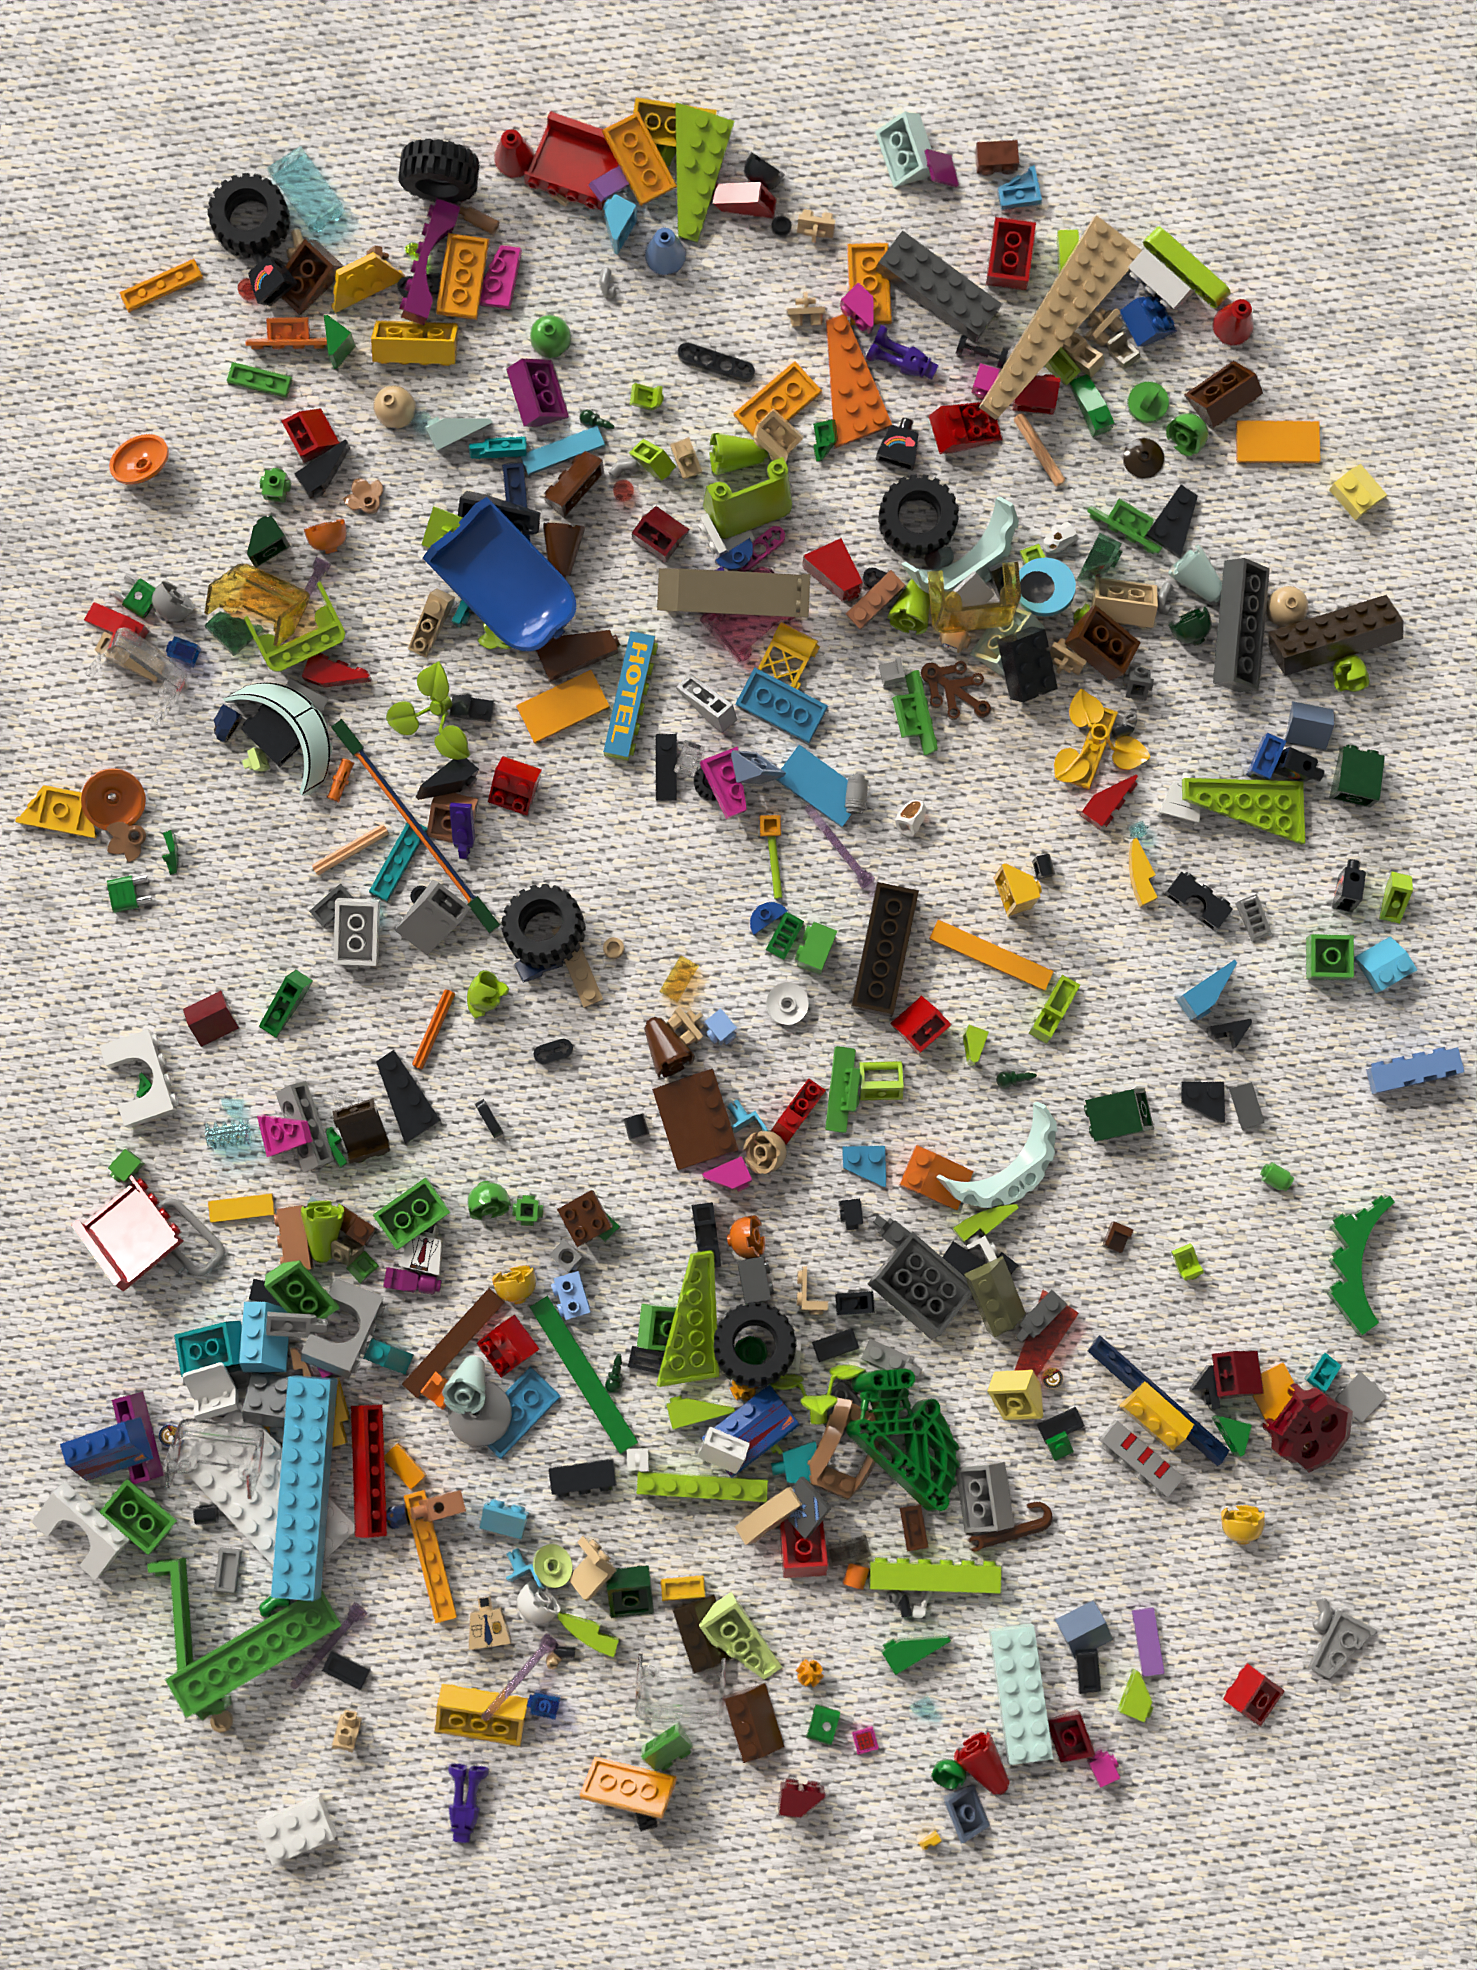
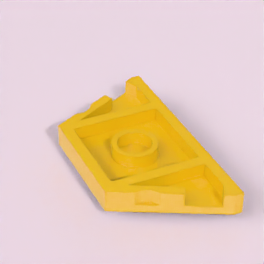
M372 252L336 270V284L333 290L335 298L331 307L337 313L398 283L405 275L401 270L398 271L389 262L382 260L380 256Z
M43 785L37 792V796L27 804L28 807L15 820L18 824L93 839L97 838L95 826L86 818L82 810L81 792Z

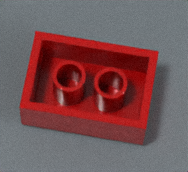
M995 217L985 285L1026 290L1029 282L1036 222Z

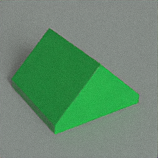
M324 315L328 355L333 368L337 369L356 345L349 330L329 315Z
M1212 1416V1420L1232 1454L1239 1457L1245 1455L1252 1425L1222 1416Z

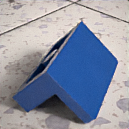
M1267 732L1259 743L1246 775L1251 776L1255 774L1270 780L1287 741Z

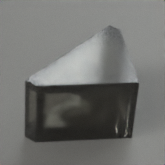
M866 1534L826 1545L827 1559L830 1567L851 1564L871 1556Z

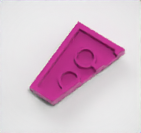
M500 245L483 280L480 306L511 309L522 254L520 247Z
M738 746L700 761V766L726 819L744 813L747 810L744 786L736 781L731 757L732 750L739 751Z
M267 1115L257 1116L267 1157L276 1156L313 1142L308 1121Z

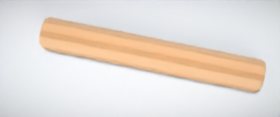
M1023 413L1017 415L1014 418V422L1054 485H1061L1065 481L1061 471Z
M384 825L378 826L313 864V870L317 875L324 873L389 834L388 830Z

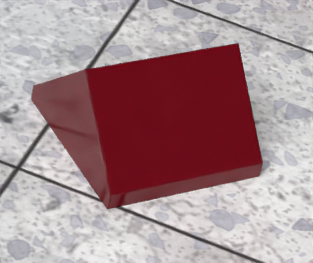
M222 991L183 1009L188 1027L201 1047L240 1029Z
M1077 1709L1048 1719L1049 1732L1060 1763L1096 1756L1082 1715Z

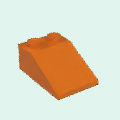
M916 1145L898 1186L958 1210L961 1201L954 1198L936 1177L940 1174L950 1180L969 1182L974 1171Z

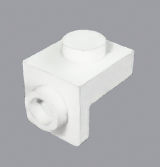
M976 1235L967 1240L969 1244L964 1246L966 1250L978 1245L987 1263L997 1259L995 1255L998 1253L993 1242H988L986 1236L980 1238L979 1235Z

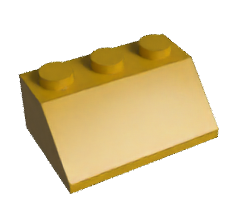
M1143 1382L1119 1405L1124 1412L1167 1450H1174L1180 1445L1194 1426L1192 1422L1146 1382Z

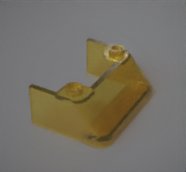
M1018 562L1002 563L1004 587L1000 591V603L962 607V600L957 592H944L943 570L927 571L932 626L934 630L938 633L946 634L1010 625L1021 598Z
M238 564L209 584L204 614L209 615L218 607L230 613L240 608H245L275 622L273 645L277 647L294 634L308 606L310 594L304 589L251 565Z

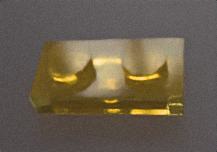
M680 955L659 992L678 1003L699 965Z

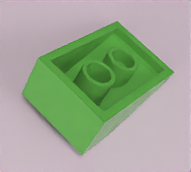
M641 1304L637 1347L652 1350L666 1349L676 1307Z
M678 1722L643 1745L641 1757L654 1771L661 1769L663 1772L673 1765L672 1761L676 1758L683 1759L691 1753L690 1749L693 1748V1744Z

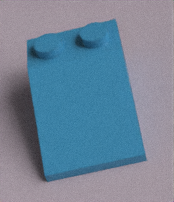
M1233 960L1176 999L1190 1020L1193 1018L1199 1020L1212 1012L1210 1007L1216 1003L1237 964L1236 960Z

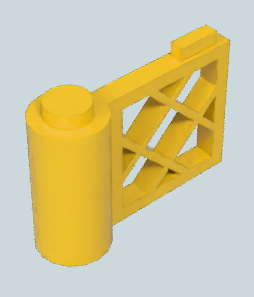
M781 622L757 669L762 671L763 668L771 666L774 678L776 679L790 675L791 686L798 690L801 686V683L798 681L811 656L815 658L820 649V646L817 645L818 640ZM773 647L782 651L784 659L772 662L770 653ZM797 658L803 661L799 669L790 671L787 660ZM785 661L788 673L777 676L773 665ZM797 673L793 680L792 674Z

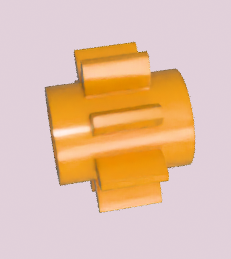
M732 1380V1386L729 1388L737 1401L740 1398L743 1401H748L756 1393L754 1388H748L746 1385L739 1386L734 1380Z
M804 1659L795 1670L798 1672V1681L806 1687L810 1684L815 1687L824 1677L821 1674L822 1666L815 1660L808 1662V1660Z

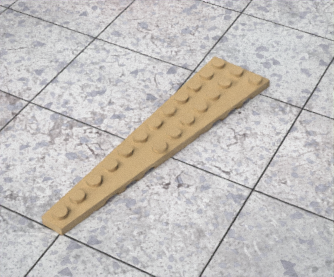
M1099 216L1093 217L979 408L995 420L1000 417L1129 270L1128 266L1142 250Z

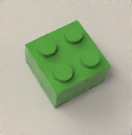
M813 922L812 927L807 925L802 939L806 942L804 946L799 945L795 960H798L797 966L820 975L836 937L837 930Z
M1311 934L1306 937L1307 980H1350L1354 978V935Z

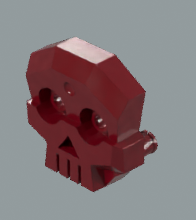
M1293 1383L1290 1386L1294 1391L1288 1388V1394L1292 1398L1275 1421L1272 1418H1268L1265 1421L1269 1426L1263 1423L1262 1427L1271 1435V1448L1278 1455L1290 1463L1300 1464L1309 1473L1332 1462L1350 1437L1353 1412L1347 1406L1337 1403L1317 1387L1305 1391L1300 1385Z

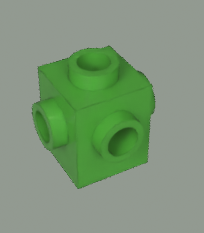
M278 468L265 470L264 476H261L260 489H262L263 498L277 502L286 501L287 492L291 490V480H289L284 470Z
M523 1195L522 1199H517V1204L513 1203L512 1216H516V1221H521L522 1226H533L534 1222H539V1218H543L544 1205H540V1201L535 1200V1196ZM527 1207L532 1208L533 1212L531 1215L525 1214Z

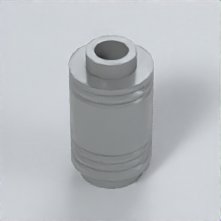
M853 774L852 778H848L844 808L850 814H863V811L866 809L869 780L865 779L864 775Z

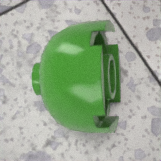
M542 316L532 325L530 332L531 345L542 357H559L570 346V329L566 322L558 316Z
M1192 413L1177 416L1166 428L1167 439L1171 438L1178 445L1173 447L1180 454L1186 456L1197 454L1208 440L1209 434L1205 422Z
M490 1181L480 1182L469 1193L467 1201L469 1215L475 1220H483L482 1216L492 1214L491 1218L501 1216L510 1210L509 1206H511L507 1191L501 1185L490 1183Z

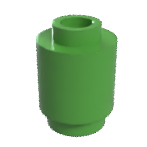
M1273 1162L1269 1165L1265 1164L1260 1172L1261 1180L1279 1191L1283 1190L1286 1192L1294 1180L1289 1171Z

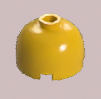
M528 1265L509 1268L512 1272L502 1275V1272H499L493 1276L492 1283L497 1295L504 1301L514 1302V1304L524 1303L526 1298L535 1290L536 1276L533 1267L530 1269Z
M1249 1505L1236 1506L1239 1510L1228 1511V1507L1221 1511L1222 1530L1228 1538L1236 1541L1238 1544L1246 1545L1256 1540L1262 1534L1265 1524L1263 1511L1259 1513L1257 1507Z

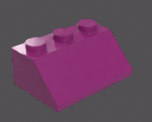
M521 358L506 369L524 427H539L569 418L552 360Z

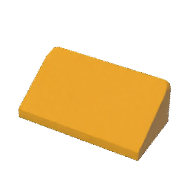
M399 1443L384 1455V1460L410 1490L427 1476Z

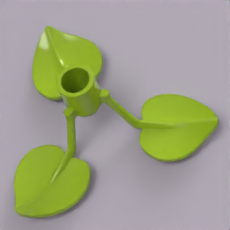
M440 661L422 670L417 676L419 691L425 696H430V699L433 700L430 706L415 713L411 703L406 701L397 702L387 711L386 720L396 732L402 735H412L419 728V721L416 717L428 711L437 716L442 715L438 729L440 734L434 739L437 750L443 756L450 759H465L471 754L463 731L453 725L446 726L443 729L446 716L449 715L447 711L452 707V700L448 696L449 683L447 675Z
M850 1364L832 1367L829 1369V1374L832 1376L827 1395L807 1396L801 1383L804 1381V1378L797 1374H785L784 1377L779 1378L778 1382L768 1385L780 1390L800 1388L803 1395L801 1404L807 1410H810V1423L819 1425L828 1421L827 1410L838 1402V1399L831 1395L835 1379L854 1378L866 1372V1369Z

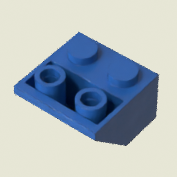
M1159 296L1137 297L1120 310V314L1137 347L1148 346L1177 332L1174 320L1160 302L1161 298Z

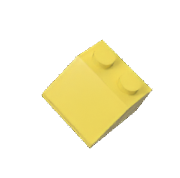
M1361 464L1345 473L1329 489L1355 521L1387 496L1385 491Z
M1033 1370L994 1372L987 1392L1003 1420L1043 1418L1041 1384Z

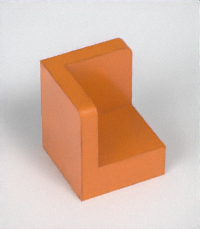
M435 1372L423 1387L421 1393L443 1410L446 1405L442 1391L449 1380Z

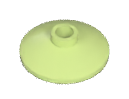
M548 1544L536 1552L533 1568L539 1581L544 1586L558 1588L566 1584L570 1579L572 1561L568 1552L563 1547L556 1544Z

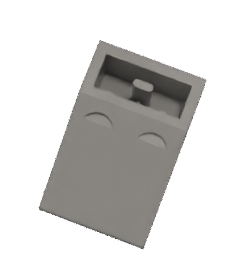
M432 880L394 930L428 955L459 925L471 907L439 882Z

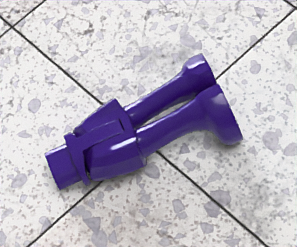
M881 325L865 359L869 362L875 360L885 361L899 367L902 374L920 378L925 376L932 380L939 365L932 362L931 358L928 359V356L916 347L911 346L909 348L892 341L887 335V327ZM880 347L891 350L904 358L891 355L881 350Z
M453 1763L448 1766V1772L454 1780L453 1804L449 1805L451 1831L453 1832L454 1842L469 1843L480 1812V1808L477 1806L478 1786L481 1780L489 1775V1768L485 1766H472L469 1768L467 1800L463 1802L467 1766Z

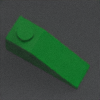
M1086 374L1073 379L1069 385L1092 438L1111 431L1115 422L1106 402L1091 378Z
M296 969L288 974L283 980L259 1027L277 1038L305 997L313 980Z
M948 1635L903 1638L896 1641L893 1638L883 1644L884 1648L881 1652L894 1674L897 1675L951 1642Z

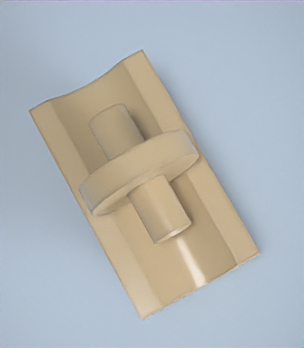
M804 209L802 214H799L797 233L812 236L811 242L816 243V237L833 238L835 219H833L832 213L824 212L822 217H814L812 210Z
M803 292V298H795V304H803L804 308H787V315H790L792 326H803L802 314H810L811 325H822L825 306L808 307V304H816V297L808 298V292Z
M1103 308L1098 312L1093 310L1089 315L1090 320L1087 323L1092 329L1084 337L1087 340H1094L1100 346L1105 345L1110 337L1104 330L1109 327L1112 332H1116L1123 326V322L1118 317L1121 312L1117 308L1113 311L1108 310L1105 315Z
M689 437L670 444L683 480L702 473Z
M1061 638L1057 643L1054 642L1050 653L1053 660L1052 663L1059 667L1056 672L1060 674L1062 670H1065L1068 673L1073 672L1079 675L1087 661L1078 654L1068 650L1069 647L1064 644L1065 639Z
M678 1007L673 1012V1016L667 1021V1024L673 1031L682 1026L686 1032L680 1038L687 1046L694 1042L697 1044L703 1038L699 1031L704 1027L700 1021L703 1014L700 1012L695 1015L692 1010L685 1014Z
M344 1710V1714H340L332 1742V1749H342L353 1753L362 1722V1717H357V1712Z

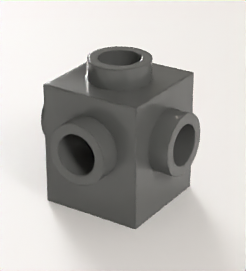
M1143 667L1129 668V672L1124 675L1122 686L1126 687V698L1147 700L1148 692L1152 691L1154 679L1151 678V670Z

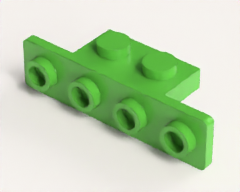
M1121 498L1118 499L1109 516L1093 506L1088 508L1087 512L1090 513V518L1097 522L1104 521L1108 524L1107 527L1116 533L1120 531L1126 534L1125 538L1133 543H1141L1144 545L1143 549L1147 552L1159 554L1161 551V546L1145 537L1155 520L1150 515Z
M914 670L905 676L909 694L897 695L892 700L901 737L919 736L923 754L929 755L938 750L937 739L934 735L933 722L927 706L928 701L923 689V680L920 677L919 670Z
M834 1047L825 1130L845 1133L847 1131L849 1112L856 1111L859 1105L858 1087L861 1085L862 1075L859 1068H854L856 1052L854 1048Z

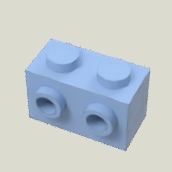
M721 1008L704 1021V1026L708 1030L707 1036L714 1044L718 1042L720 1045L723 1043L727 1045L736 1038L737 1027Z
M579 1271L553 1278L555 1283L551 1284L554 1296H559L561 1303L557 1305L560 1317L565 1316V1320L591 1313Z

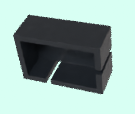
M1031 626L997 640L1010 700L1024 703L1039 697V694L1044 695L1058 689L1051 653L1046 650L1049 644L1045 629Z

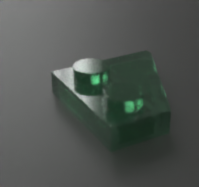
M221 611L204 624L205 628L233 656L253 640L244 619L231 617L229 614ZM252 624L258 636L263 631V627L258 624L257 626Z

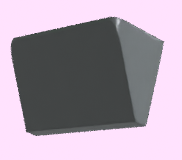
M1252 1082L1229 1089L1241 1129L1263 1124V1115Z

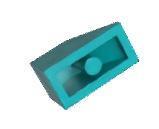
M371 1338L363 1359L406 1375L414 1354L378 1339Z

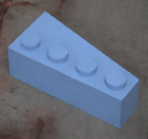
M1445 1047L1433 1049V1053L1425 1055V1052L1412 1054L1413 1058L1406 1060L1402 1056L1391 1059L1392 1063L1385 1065L1384 1061L1372 1063V1068L1366 1069L1372 1094L1455 1076L1465 1072L1458 1047L1448 1050Z

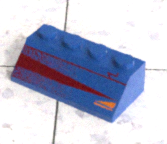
M768 1385L714 1427L719 1431L750 1443L745 1460L738 1472L735 1474L725 1470L731 1478L800 1426V1423L771 1385Z
M141 1417L127 1420L60 1444L65 1464L85 1481L154 1459Z

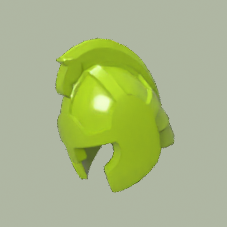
M1354 654L1338 659L1334 663L1332 670L1335 681L1334 686L1338 692L1344 690L1357 692L1369 685L1367 667L1357 655Z
M480 971L468 988L467 1006L475 1019L484 1016L485 1012L495 1009L500 1004V998L506 996L509 992V987L505 983L499 982L495 974L490 971Z

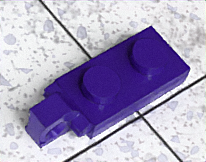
M451 803L449 808L454 847H458L459 859H468L470 848L474 847L475 841L472 804Z

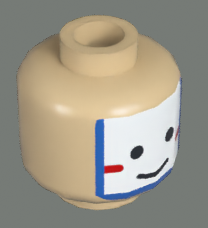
M953 622L948 626L944 625L939 637L942 647L955 653H960L964 648L968 649L972 637H969V629Z

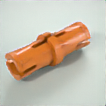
M344 758L341 759L338 771L332 778L334 781L327 795L328 799L340 802L345 785L349 783L348 778L355 764L354 762Z

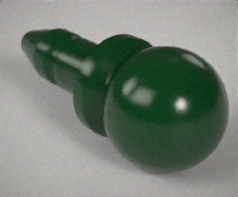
M586 409L580 413L579 420L584 426H599L604 429L615 428L611 422L600 418V415L592 410Z
M1003 1071L997 1075L996 1082L999 1087L1008 1088L1011 1085L1016 1086L1017 1082L1030 1081L1036 1078L1037 1074L1030 1072L1015 1074V1071L1011 1073Z
M617 1354L614 1359L612 1372L608 1373L609 1378L605 1382V1387L610 1393H617L622 1388L621 1379L623 1375L620 1373L622 1365L621 1354Z

